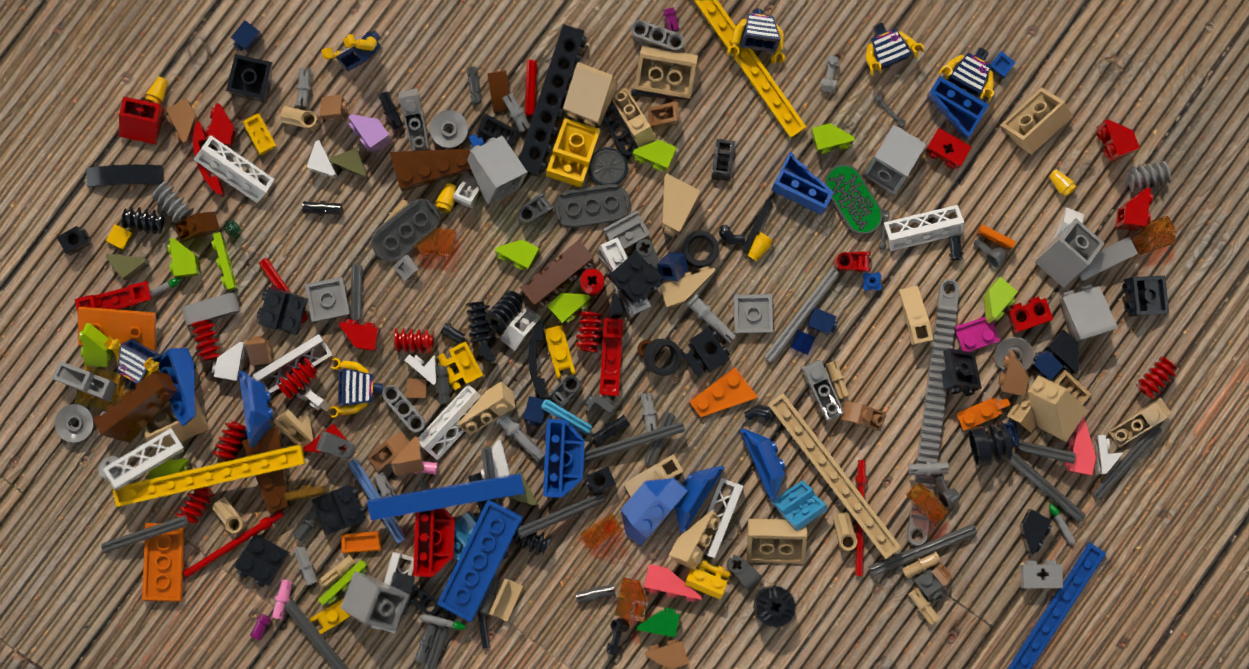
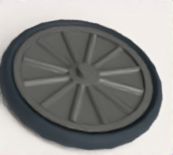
M604 147L595 151L588 167L590 177L598 185H617L624 180L628 171L626 157L621 151L612 147Z

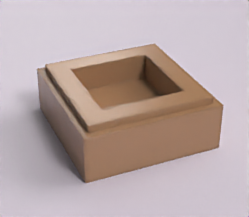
M407 378V398L426 399L427 379Z
M942 563L937 564L932 570V573L943 586H946L953 578Z

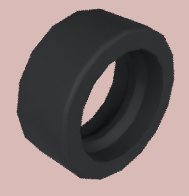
M700 230L687 236L682 249L687 263L693 267L703 268L715 261L718 256L719 246L714 235ZM703 238L711 244L712 252L707 259L696 260L691 256L689 247L695 239Z
M655 339L646 346L643 360L650 372L661 376H669L679 368L682 362V353L680 347L675 342L668 339ZM661 346L668 347L671 352L670 362L665 368H658L654 361L655 353Z

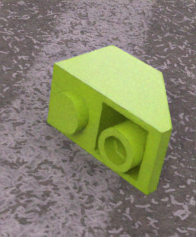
M831 123L811 129L816 153L827 154L833 152L832 149L840 147V150L847 149L855 141L852 135Z
M657 140L635 149L633 157H635V161L641 164L646 162L652 164V168L658 171H668L677 147Z
M170 238L167 248L169 255L172 256V262L169 264L171 274H174L176 278L199 276L198 256L178 240Z
M518 240L496 247L494 251L498 254L497 258L504 262L510 260L515 263L514 267L524 271V269L530 270L540 250L524 240Z
M1001 276L983 295L986 322L989 324L994 319L998 321L1004 314L1002 310L1006 306L1009 308L1016 300L1014 296L1018 291Z
M561 293L547 307L562 324L565 322L569 324L577 317L575 313L580 309L584 311L590 306L591 303L589 301L591 297L587 294Z
M86 323L84 329L80 331L79 340L83 345L81 357L84 358L86 366L108 367L112 358V350L108 349L104 344L108 338L90 323Z
M186 458L166 461L151 470L145 478L149 480L188 471L190 468L188 464L191 461Z

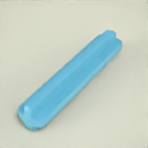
M544 400L541 405L543 410L560 420H567L572 427L582 433H590L592 429L590 424L550 400Z

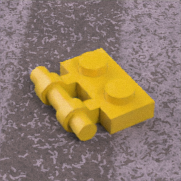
M466 341L449 350L451 358L447 359L444 353L437 356L440 361L439 365L447 367L448 383L452 385L454 390L461 388L458 380L462 378L466 384H469L484 376ZM453 363H456L460 371L457 374H454L450 366Z
M702 559L697 565L699 569H690L684 585L721 600L727 581L721 579V577L728 579L731 572L724 570L722 566H714L708 563L707 560ZM705 570H706V571H709V572L715 574V576H713V575H711V574H709V573H706V572H704V571H705Z

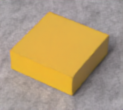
M114 224L106 241L124 250L133 233Z

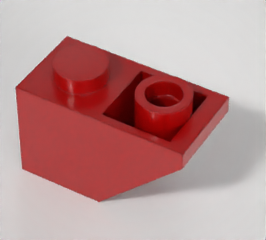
M216 103L215 108L211 109L210 119L212 121L211 125L207 126L205 136L208 139L211 135L227 147L233 148L237 129L224 108L219 103Z
M350 319L340 322L339 326L355 348L376 352L380 329L375 327V323L364 322V325L356 324L357 321Z

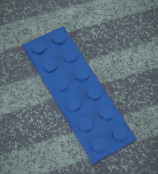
M487 500L437 603L438 605L469 622H473L521 524L523 516L492 500Z

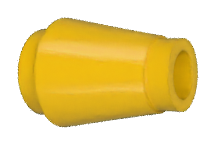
M157 77L146 92L145 101L157 104L163 103L168 81L162 77Z
M1057 169L1049 175L1060 195L1067 197L1077 187L1074 184L1075 181Z
M445 184L435 202L436 208L439 211L450 213L451 209H453V195L457 188L455 185Z
M760 232L759 235H756L748 256L758 261L772 246L773 240Z

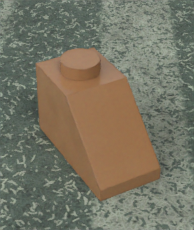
M401 431L383 442L367 458L375 470L379 472L391 464L394 458L409 444V441Z

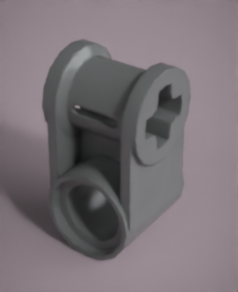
M545 192L540 193L520 208L518 216L519 221L523 225H530L554 210L555 207L546 199ZM525 211L532 213V217L528 220L523 219L521 216Z
M647 239L640 240L637 243L636 251L648 264L651 263L659 272L657 263L660 259L655 252L653 244ZM641 244L649 245L648 253L639 250L642 247Z
M573 375L567 376L546 398L563 408L579 391L581 387L579 378ZM570 379L577 381V387L573 390L567 387V382Z
M322 431L316 450L341 458H350L354 455L356 448L352 442ZM347 445L349 452L344 453L341 448Z
M731 556L727 560L728 570L748 591L763 578L742 557ZM733 560H735V561H740V562H739V566H740L739 569H738V568H734V569L732 568L733 565H734V564L732 563Z

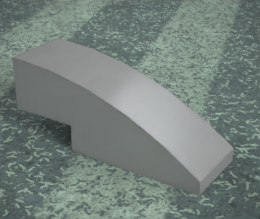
M1130 237L1099 251L1090 265L1078 274L1081 281L1137 255L1138 253Z
M59 361L52 377L53 380L110 402L118 385L111 380Z

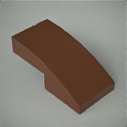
M507 71L487 73L493 112L509 111L502 99L510 94Z

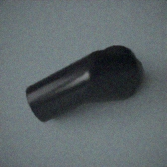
M722 225L719 228V235L727 244H745V236L734 235L728 225Z
M760 404L744 412L748 421L757 415L764 417L765 420H771L774 416L770 407Z

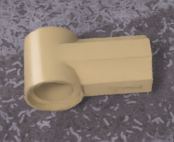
M284 106L281 112V123L306 128L310 131L317 130L321 124L320 118L312 111ZM311 116L314 117V122L311 125H307V119Z
M223 497L215 502L212 508L225 524L226 530L235 534L244 532L247 526L246 521L238 514L229 500ZM237 519L240 526L237 530H234L232 523Z
M849 512L833 515L839 547L844 551L854 549L857 545V539L854 535ZM844 537L852 539L853 544L850 548L843 545Z

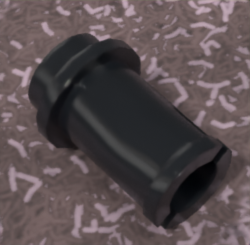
M960 235L948 237L950 245L949 257H951V260L963 259L964 252H962Z
M445 323L440 331L443 334L442 337L446 336L459 345L466 334L453 328L452 324L448 325Z

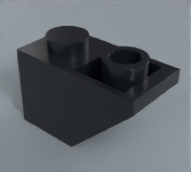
M1062 330L1045 348L1064 366L1062 369L1074 374L1079 371L1078 342L1065 330Z
M1032 509L1027 510L1019 525L1026 551L1029 554L1039 552L1043 545V542H1041L1043 536H1047L1052 528V525H1050L1051 519Z

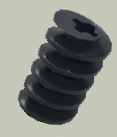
M131 205L129 210L125 208L123 211L121 226L123 229L129 227L130 230L136 228L139 232L143 229L146 233L151 231L152 234H157L159 232L160 235L164 226V212L161 211L159 216H157L156 210H153L150 215L148 208L142 213L141 207H138L137 211L134 212V206Z
M506 291L486 314L487 322L497 331H504L510 322L514 320V317L522 311L523 299L521 295L515 291Z
M484 302L467 303L466 307L471 309L466 312L468 315H472L467 321L473 323L468 326L469 330H473L469 337L475 338L470 343L492 339L493 336L488 335V332L492 331L493 328L487 327L489 323L486 320V314L488 312H485L486 309L490 308V305Z
M516 532L513 539H515L516 546L522 542V549L529 546L528 552L530 553L536 549L535 555L538 556L541 552L544 555L552 536L549 535L545 539V532L539 535L535 532L520 538Z

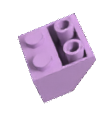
M352 114L348 116L351 120L348 124L357 136L361 134L362 138H360V141L368 152L372 150L376 154L393 142L379 119Z

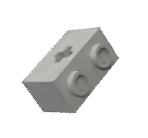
M1045 560V564H1037V561H1025V564L1020 565V587L1063 588L1062 564H1057L1056 560ZM1041 571L1045 572V576H1042L1041 578L1040 576H1037V573Z

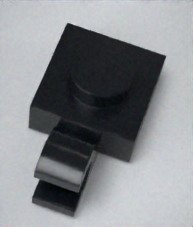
M689 343V353L686 354L682 349L680 350L682 357L686 359L698 378L704 374L703 369L705 366L699 358L695 359L693 356L694 347Z

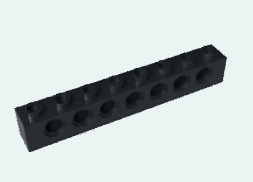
M565 24L562 25L519 157L527 174L539 177L540 173L545 171L547 163L544 160L546 155H550L552 149L550 141L552 137H556L558 131L556 123L558 119L561 120L564 109L561 107L569 91L567 89L574 75V67L581 60V55H579L580 49L585 47L587 37H584V30ZM573 44L575 49L572 52H568L565 50V46ZM561 62H568L569 67L563 70L559 68V64ZM560 79L564 84L562 87L557 88L553 85L554 81ZM555 97L558 102L552 106L547 103L548 99ZM549 115L552 117V121L550 123H543L541 121L542 117ZM544 133L546 139L544 141H537L536 135ZM531 152H540V157L538 159L530 158Z

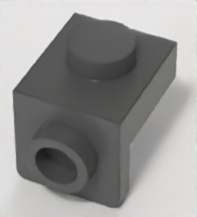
M598 394L594 397L590 395L585 402L587 406L585 410L587 412L590 411L595 403L609 414L615 409L613 406L614 402L607 396L602 398Z
M930 569L914 580L928 601L931 602L930 604L941 600L944 594H946L943 585Z

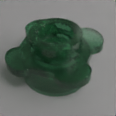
M234 220L230 222L225 221L224 231L229 237L238 239L239 233L242 232L239 225Z

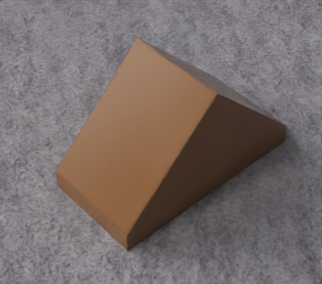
M678 102L649 107L648 118L650 126H678Z
M415 436L391 462L395 475L399 476L424 471L422 448L418 437Z

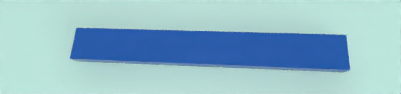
M518 473L367 500L370 520H377L524 494L525 491L522 475Z
M1088 542L1064 579L1063 588L1057 590L1007 669H1031L1105 556L1106 553Z

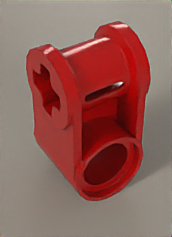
M842 252L834 259V266L839 271L871 272V268H869L871 252ZM840 257H845L848 260L847 266L840 265Z

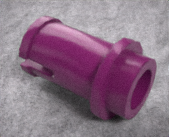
M675 8L663 10L664 14L662 15L665 16L667 29L673 32L679 31Z
M264 614L257 616V622L250 633L253 638L258 640L262 639L267 626L271 624V618Z

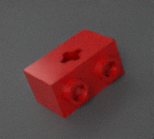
M938 128L925 151L928 152L927 155L935 160L939 158L944 161V165L947 167L959 169L972 146ZM946 147L950 148L948 154L945 153Z

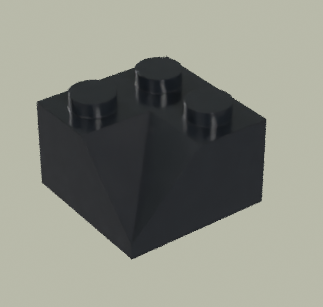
M235 54L226 91L232 96L267 103L272 82L273 63Z

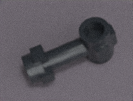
M623 618L611 621L610 627L614 634L611 643L607 644L606 652L609 654L618 655L621 648L619 646L621 634L629 630V622Z

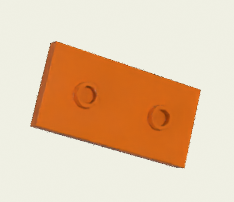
M89 307L78 308V345H82V342L79 340L80 331L84 329L86 323H90L107 338L111 336L113 340L119 339L120 344L133 339L153 351L156 350V313Z
M145 523V529L161 523ZM185 527L144 540L142 601H182Z

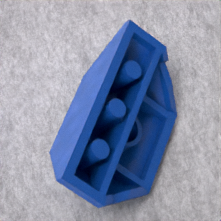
M239 371L247 437L251 448L260 441L271 427L270 420L274 419L272 408H268L271 397L270 392L265 390L263 383L247 373Z
M547 419L543 497L562 498L583 480L585 440L567 420Z
M742 429L740 433L768 498L770 501H773L777 496L785 475L783 471L786 470L785 464L776 455V452L779 451L774 441L771 442L767 437L747 429Z
M718 466L696 471L693 475L689 473L684 481L685 488L688 491L675 505L680 532L684 533L725 467Z
M675 478L644 481L621 509L625 534L641 546L688 490Z

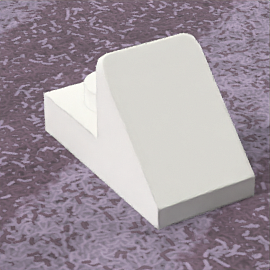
M409 354L405 361L436 386V356L434 355L423 366L424 361L417 355L412 357Z
M1106 435L1094 436L1098 474H1107L1123 452L1108 454L1110 442L1109 439H1106Z

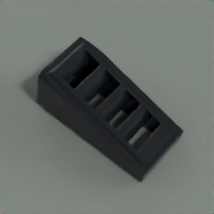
M488 114L483 115L475 131L491 139L493 137L498 138V134L501 128L505 129L502 134L504 139L508 131L511 132L507 141L510 147H512L519 133L518 130ZM488 121L490 122V125L486 131L484 130V127ZM494 125H496L497 128H496L494 134H492L491 131H492Z
M716 139L711 179L730 181L735 141ZM719 147L730 148V151L720 150ZM718 155H726L729 156V158L718 157ZM717 162H719V163H727L728 166H726V165H718Z

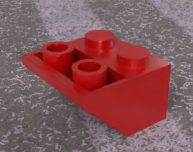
M123 96L119 112V137L157 145L165 108L161 104Z
M1109 119L1104 120L1096 127L1097 138L1099 141H1102L1104 146L1103 153L1107 159L1109 158L1110 162L1129 156L1140 149L1132 129Z
M1145 188L1117 209L1115 228L1139 231L1150 223L1151 213L1148 211L1149 205L1153 201L1151 188Z

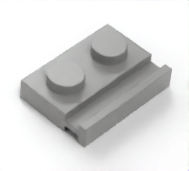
M638 211L604 228L608 239L611 241L618 237L624 250L650 236Z

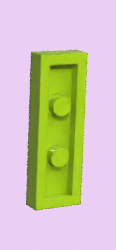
M221 232L213 234L214 240H211L214 251H217L219 258H216V262L224 275L221 277L223 287H227L229 291L237 290L238 287L224 235Z
M360 560L325 592L318 601L322 605L327 603L331 605L338 598L337 594L341 590L345 592L348 589L354 572L365 574L367 572L365 568L368 564L364 560Z

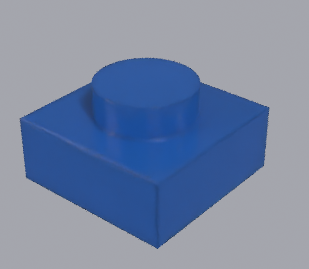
M1000 51L992 61L990 69L1004 78L1016 62Z
M476 134L469 136L473 147L484 145L482 137L477 138Z

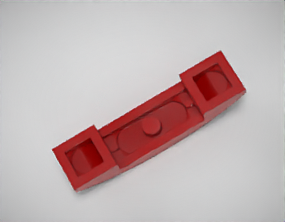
M200 121L196 122L193 134L195 157L201 150L202 145L207 141L204 125ZM196 162L208 185L217 194L224 197L225 192L220 178L217 175L212 177L210 170Z
M148 281L129 285V287L97 295H88L74 300L78 314L79 307L120 310L150 301L152 298Z
M604 318L599 395L619 396L623 319Z

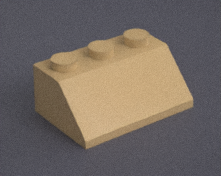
M642 46L634 89L691 99L698 55Z
M1041 87L1000 126L1020 148L1032 155L1065 125L1073 115L1065 101Z
M195 392V417L187 425L182 426L173 413L172 404L169 401L144 427L147 441L154 439L172 428L180 442L209 429ZM171 435L163 438L161 446L170 447L175 444ZM152 447L154 452L157 453L158 448Z
M748 519V563H805L807 525L797 531L787 520Z

